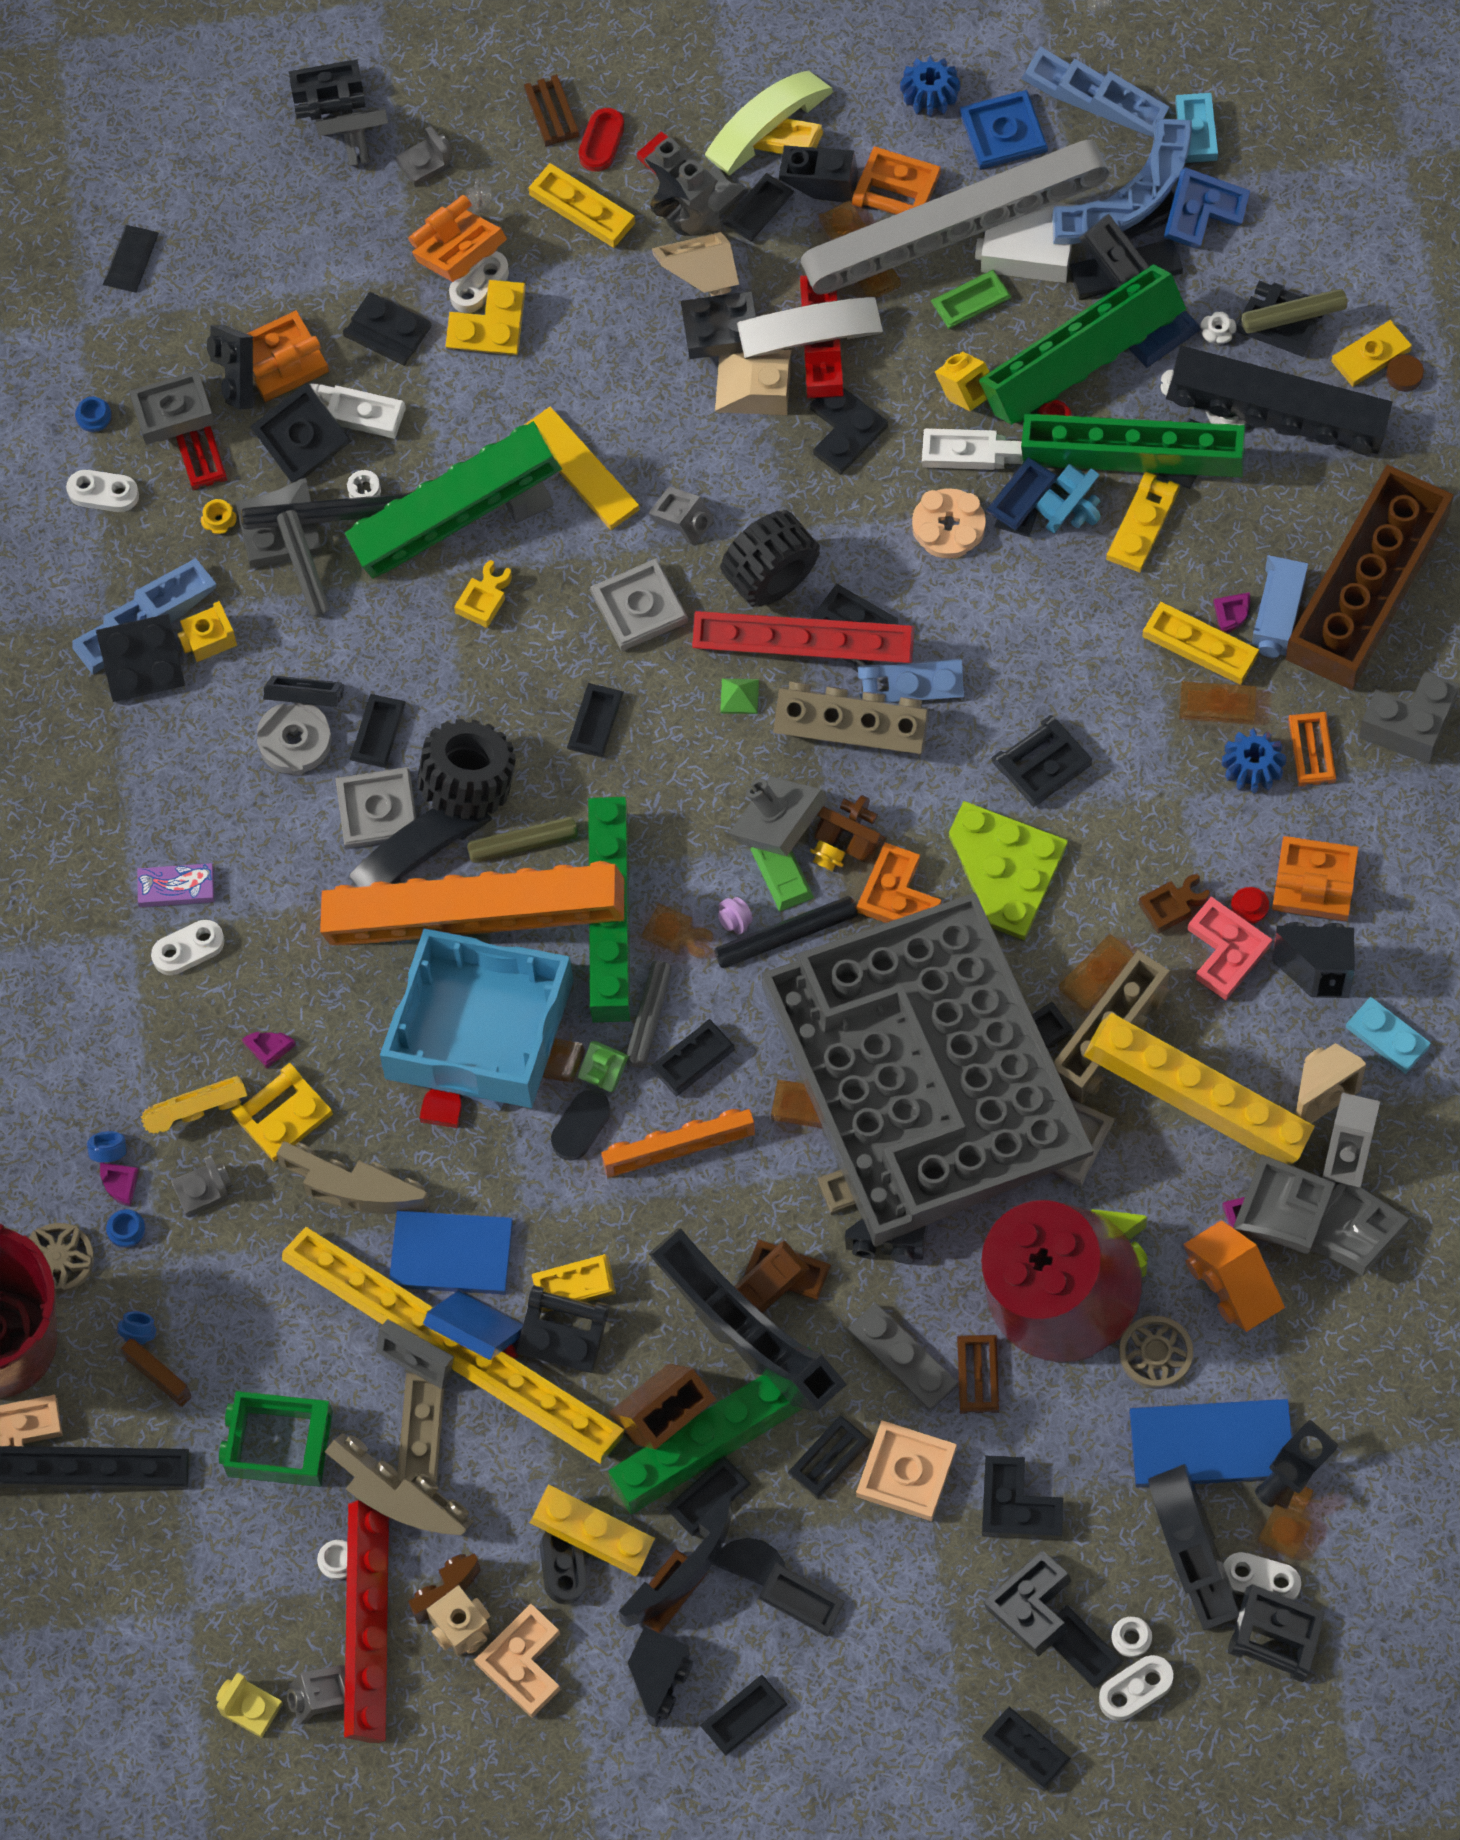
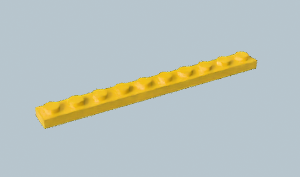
M305 1227L283 1250L282 1261L382 1325L388 1319L454 1356L452 1365L454 1371L599 1464L603 1462L623 1438V1428L504 1352H500L494 1358L488 1360L426 1327L423 1322L427 1312L433 1308L432 1306L308 1227Z

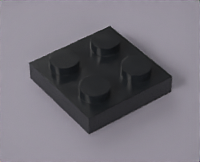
M752 291L681 301L689 359L743 353L737 323L756 317Z
M307 382L250 426L291 483L307 477L352 442L315 390Z
M169 613L96 630L113 702L185 686Z

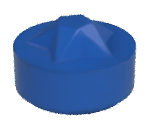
M100 1132L90 1137L87 1141L88 1156L96 1162L116 1161L127 1153L125 1137L118 1132Z

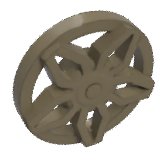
M52 1223L37 1228L31 1233L29 1239L44 1254L53 1276L54 1274H61L59 1284L56 1285L55 1282L56 1294L70 1292L85 1282L94 1265V1251L90 1240L83 1231L74 1225ZM63 1231L58 1236L57 1242H55L53 1236L48 1234L52 1232ZM73 1234L71 1242L68 1245L64 1244V1240ZM43 1237L44 1239L49 1241L50 1244L46 1247L41 1246L39 1239ZM79 1238L86 1246L87 1256L77 1250L74 1251L77 1248ZM74 1258H79L86 1263L73 1264ZM68 1270L72 1272L82 1271L78 1277L66 1283Z
M1163 1316L1144 1317L1131 1324L1123 1334L1119 1347L1120 1363L1129 1378L1141 1386L1153 1389L1170 1387L1178 1383L1188 1373L1193 1360V1344L1188 1332L1178 1322ZM1164 1325L1157 1331L1156 1335H1153L1144 1326ZM1171 1328L1173 1329L1171 1338L1167 1340L1162 1335ZM1136 1331L1147 1337L1143 1343L1139 1341L1135 1333ZM1177 1334L1183 1339L1187 1353L1178 1347H1172L1176 1342ZM1131 1337L1134 1345L1140 1349L1133 1350L1126 1356V1345ZM1172 1354H1177L1186 1359V1361L1171 1360ZM1136 1356H1141L1143 1362L1129 1365L1132 1359ZM1167 1365L1172 1368H1181L1175 1375L1167 1378L1169 1371ZM1148 1366L1147 1373L1150 1379L1142 1377L1135 1371L1143 1370ZM1161 1368L1163 1371L1161 1380H1156L1153 1370Z

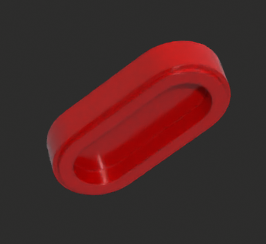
M598 109L589 119L579 147V161L589 171H603L610 167L614 161L625 128L624 118L616 109Z

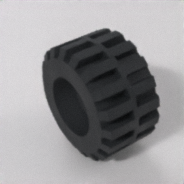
M788 510L775 511L758 519L737 536L723 556L720 565L721 573L750 606L762 607L789 594L808 576L819 558L820 545Z
M456 719L454 724L447 721L441 724V729L435 727L430 731V736L425 738L417 777L419 778L418 787L419 790L423 791L422 797L425 801H432V807L437 811L445 810V815L451 817L454 814L461 815V819H469L470 816L474 815L478 819L485 817L486 812L493 814L498 811V806L505 804L510 793L516 762V754L513 753L514 747L511 742L506 741L507 736L503 732H495L494 726L490 724L484 726L480 724V721L473 719L472 722Z

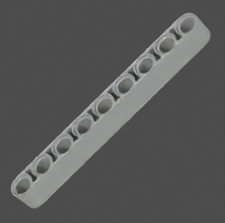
M1083 140L816 246L803 254L800 263L816 294L831 293L1094 188L1107 180L1110 170L1096 142L1093 140Z

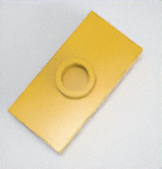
M787 118L754 144L753 148L783 154L784 146L817 148L823 135L822 125Z
M1389 320L1334 354L1331 362L1350 385L1354 387L1388 366L1389 362L1396 356L1409 353L1412 345L1393 322Z
M606 1254L532 1274L533 1284L546 1288V1292L582 1302L616 1294L610 1260ZM542 1307L541 1313L554 1310Z

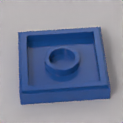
M1027 90L959 107V112L980 170L1048 152L1047 143Z
M459 1290L429 1310L423 1322L426 1327L488 1360H491L520 1338L523 1324Z

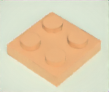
M881 1420L856 1491V1497L932 1521L957 1450V1444Z

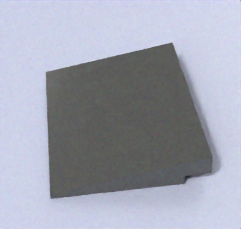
M976 893L798 953L797 961L762 972L763 991L859 1213L865 1222L874 1247L1093 1155L1094 1150Z

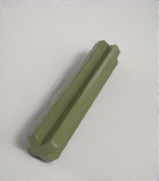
M1336 289L1244 312L1241 319L1242 326L1246 333H1253L1345 310L1348 303L1347 297L1343 289Z
M567 817L473 840L467 843L470 860L473 863H478L575 839L578 836V831L574 818Z

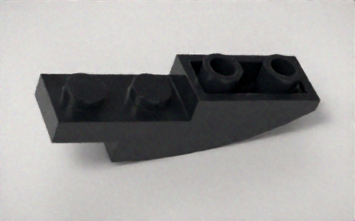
M1186 1464L1148 1478L1157 1515L1185 1594L1189 1593L1203 1630L1239 1617L1241 1608L1213 1541L1216 1539Z

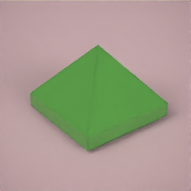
M722 679L721 714H758L759 679Z

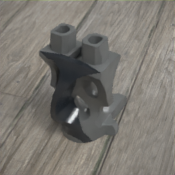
M671 137L666 138L657 145L655 151L644 159V162L655 171L660 182L658 191L650 203L651 211L655 215L666 219L668 227L674 233L682 236H694L705 231L716 233L722 231L723 225L719 216L748 192V189L743 185L727 180L717 167L710 171L704 169Z

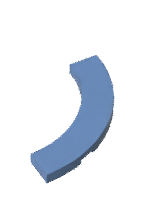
M1157 118L1154 125L1152 150L1148 160L1139 174L1119 189L1115 195L1103 201L1097 200L1082 205L1054 206L1052 212L1053 244L1082 243L1079 237L1107 214H1110L1122 231L1139 223L1151 214L1171 192L1179 178L1180 171L1183 169L1190 147L1192 120Z

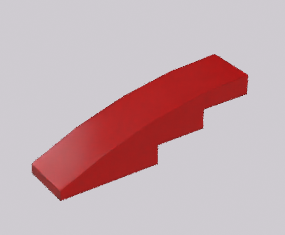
M800 276L802 307L837 301V290L827 294H816L807 276ZM840 339L804 345L807 398L843 396Z

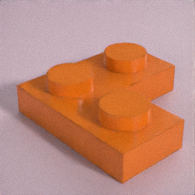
M885 842L858 902L857 913L887 923L940 905L941 899L909 888L919 865L920 855Z

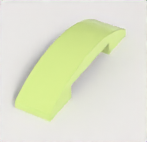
M810 71L800 72L776 82L754 97L732 117L711 143L705 156L730 176L755 156L754 144L799 108L806 113L811 111L833 93L832 87Z

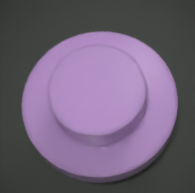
M738 897L733 899L726 898L719 904L718 918L721 925L727 931L733 930L736 934L745 932L753 919L748 905Z

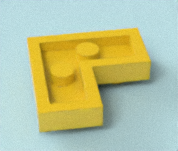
M489 280L485 315L449 312L446 349L518 356L526 291L525 283Z

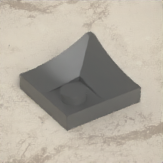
M306 478L276 491L235 502L250 569L291 561L280 526L246 530L241 523V510L248 507L311 502ZM316 523L301 524L311 556L321 554L322 550Z
M1261 1155L1233 1228L1246 1238L1281 1245L1308 1255L1335 1183L1268 1156Z
M1339 1183L1330 1195L1310 1251L1333 1259L1364 1276L1405 1231L1409 1218L1363 1188Z

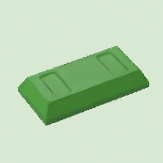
M993 269L932 299L931 303L948 329L1011 299V295Z
M754 847L750 848L779 912L814 898L792 850L788 856H783Z

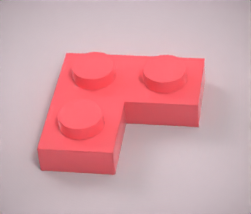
M1210 897L1188 924V931L1215 949L1198 970L1195 979L1226 1001L1272 946L1273 939L1216 899Z

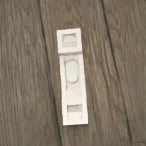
M875 297L854 298L803 306L737 323L745 359L778 353L782 349L846 337L848 340L883 332Z

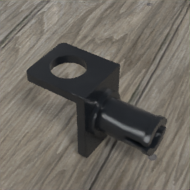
M1308 1420L1280 1449L1269 1466L1273 1472L1255 1489L1256 1496L1266 1506L1274 1507L1277 1501L1290 1488L1299 1494L1305 1488L1313 1473L1336 1451L1338 1444L1312 1420ZM1313 1436L1317 1438L1322 1444L1321 1454L1318 1456L1305 1454L1300 1445L1304 1437Z

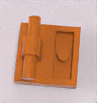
M465 195L460 196L446 208L440 207L425 219L426 224L408 237L412 246L416 248L412 251L415 259L421 265L452 282L467 275L470 268L483 258L495 253L498 246L507 240L500 227L467 210L472 204Z
M297 310L247 333L253 336V383L264 402L270 401L329 372L328 364L319 350L321 346L317 337L310 335Z
M1283 836L1272 910L1348 922L1358 847Z

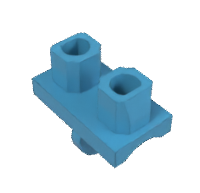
M1069 464L1055 482L1070 494L1068 498L1063 500L1049 489L1035 507L1049 520L1045 528L1055 533L1071 512L1075 514L1071 520V524L1074 527L1080 528L1084 521L1095 525L1101 517L1096 508L1100 503V499L1096 495H1091L1088 500L1083 499V497L1093 486V483L1100 474L1092 468L1085 474Z

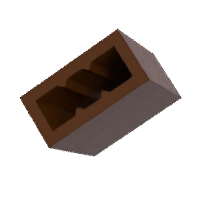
M668 1363L613 1408L609 1415L618 1426L624 1429L625 1436L632 1444L657 1449L714 1402L716 1398L693 1368Z

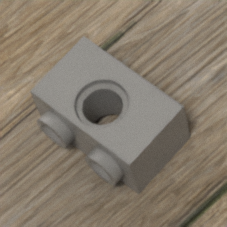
M1347 1093L1341 1094L1324 1168V1179L1361 1188L1380 1101Z

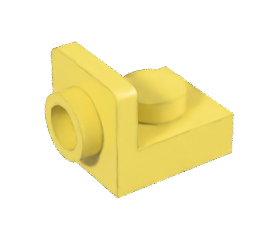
M237 1673L232 1681L226 1680L216 1697L218 1701L217 1708L223 1717L261 1738L283 1705L282 1701L247 1682L246 1677L240 1673Z

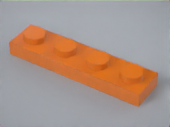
M731 1109L721 1113L719 1118L705 1122L703 1120H693L684 1124L681 1129L668 1133L663 1130L655 1131L648 1134L644 1140L634 1143L627 1141L615 1143L608 1150L601 1152L607 1178L755 1135L754 1120L750 1109L743 1111Z

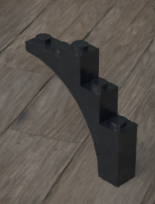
M681 1228L673 1231L649 1253L650 1257L696 1310L695 1314L720 1343L731 1344L755 1374L768 1376L792 1406L818 1411L847 1385L822 1354L814 1352L798 1343L750 1303L707 1259Z

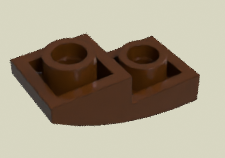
M475 1553L469 1556L460 1554L447 1560L444 1563L445 1567L438 1570L443 1585L436 1587V1585L426 1586L414 1594L415 1598L408 1601L417 1624L429 1619L427 1608L458 1585L465 1591L481 1571Z

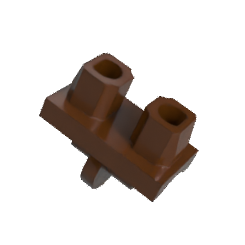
M861 795L856 803L845 798L843 799L840 809L850 813L849 818L824 806L817 814L821 819L814 838L835 847L844 829L854 834L845 853L863 862L868 860L876 845L882 847L887 839L882 834L860 824L862 820L874 824L878 817V814L868 810L870 798Z

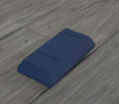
M1185 310L1177 315L1172 323L1159 327L1147 335L1143 342L1130 346L1128 349L1148 368L1202 329L1197 321Z
M1028 457L989 505L986 512L1012 529L1017 530L1044 494L1058 479V475Z

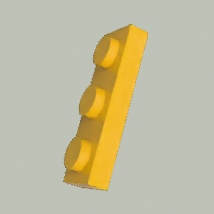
M551 163L547 165L528 187L531 197L613 248L616 247L635 224V216Z
M1161 601L1143 629V638L1239 685H1242L1259 655V649Z
M549 1484L529 1522L635 1577L640 1572L655 1540L654 1537Z

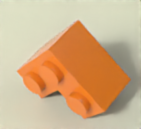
M1219 1221L1183 1244L1189 1256V1259L1185 1261L1189 1271L1195 1279L1200 1280L1202 1278L1209 1288L1218 1294L1221 1302L1217 1304V1307L1228 1324L1235 1323L1245 1332H1248L1285 1308L1257 1245L1224 1221Z

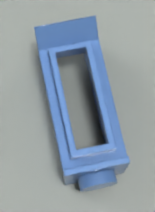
M1267 555L1265 571L1268 575L1252 638V646L1259 649V653L1263 656L1271 658L1278 657L1279 655L1286 656L1288 640L1294 631L1304 590L1308 563Z

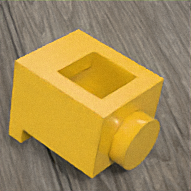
M220 601L213 603L214 607L180 621L182 632L177 633L179 642L185 654L192 651L196 662L237 646L234 631Z

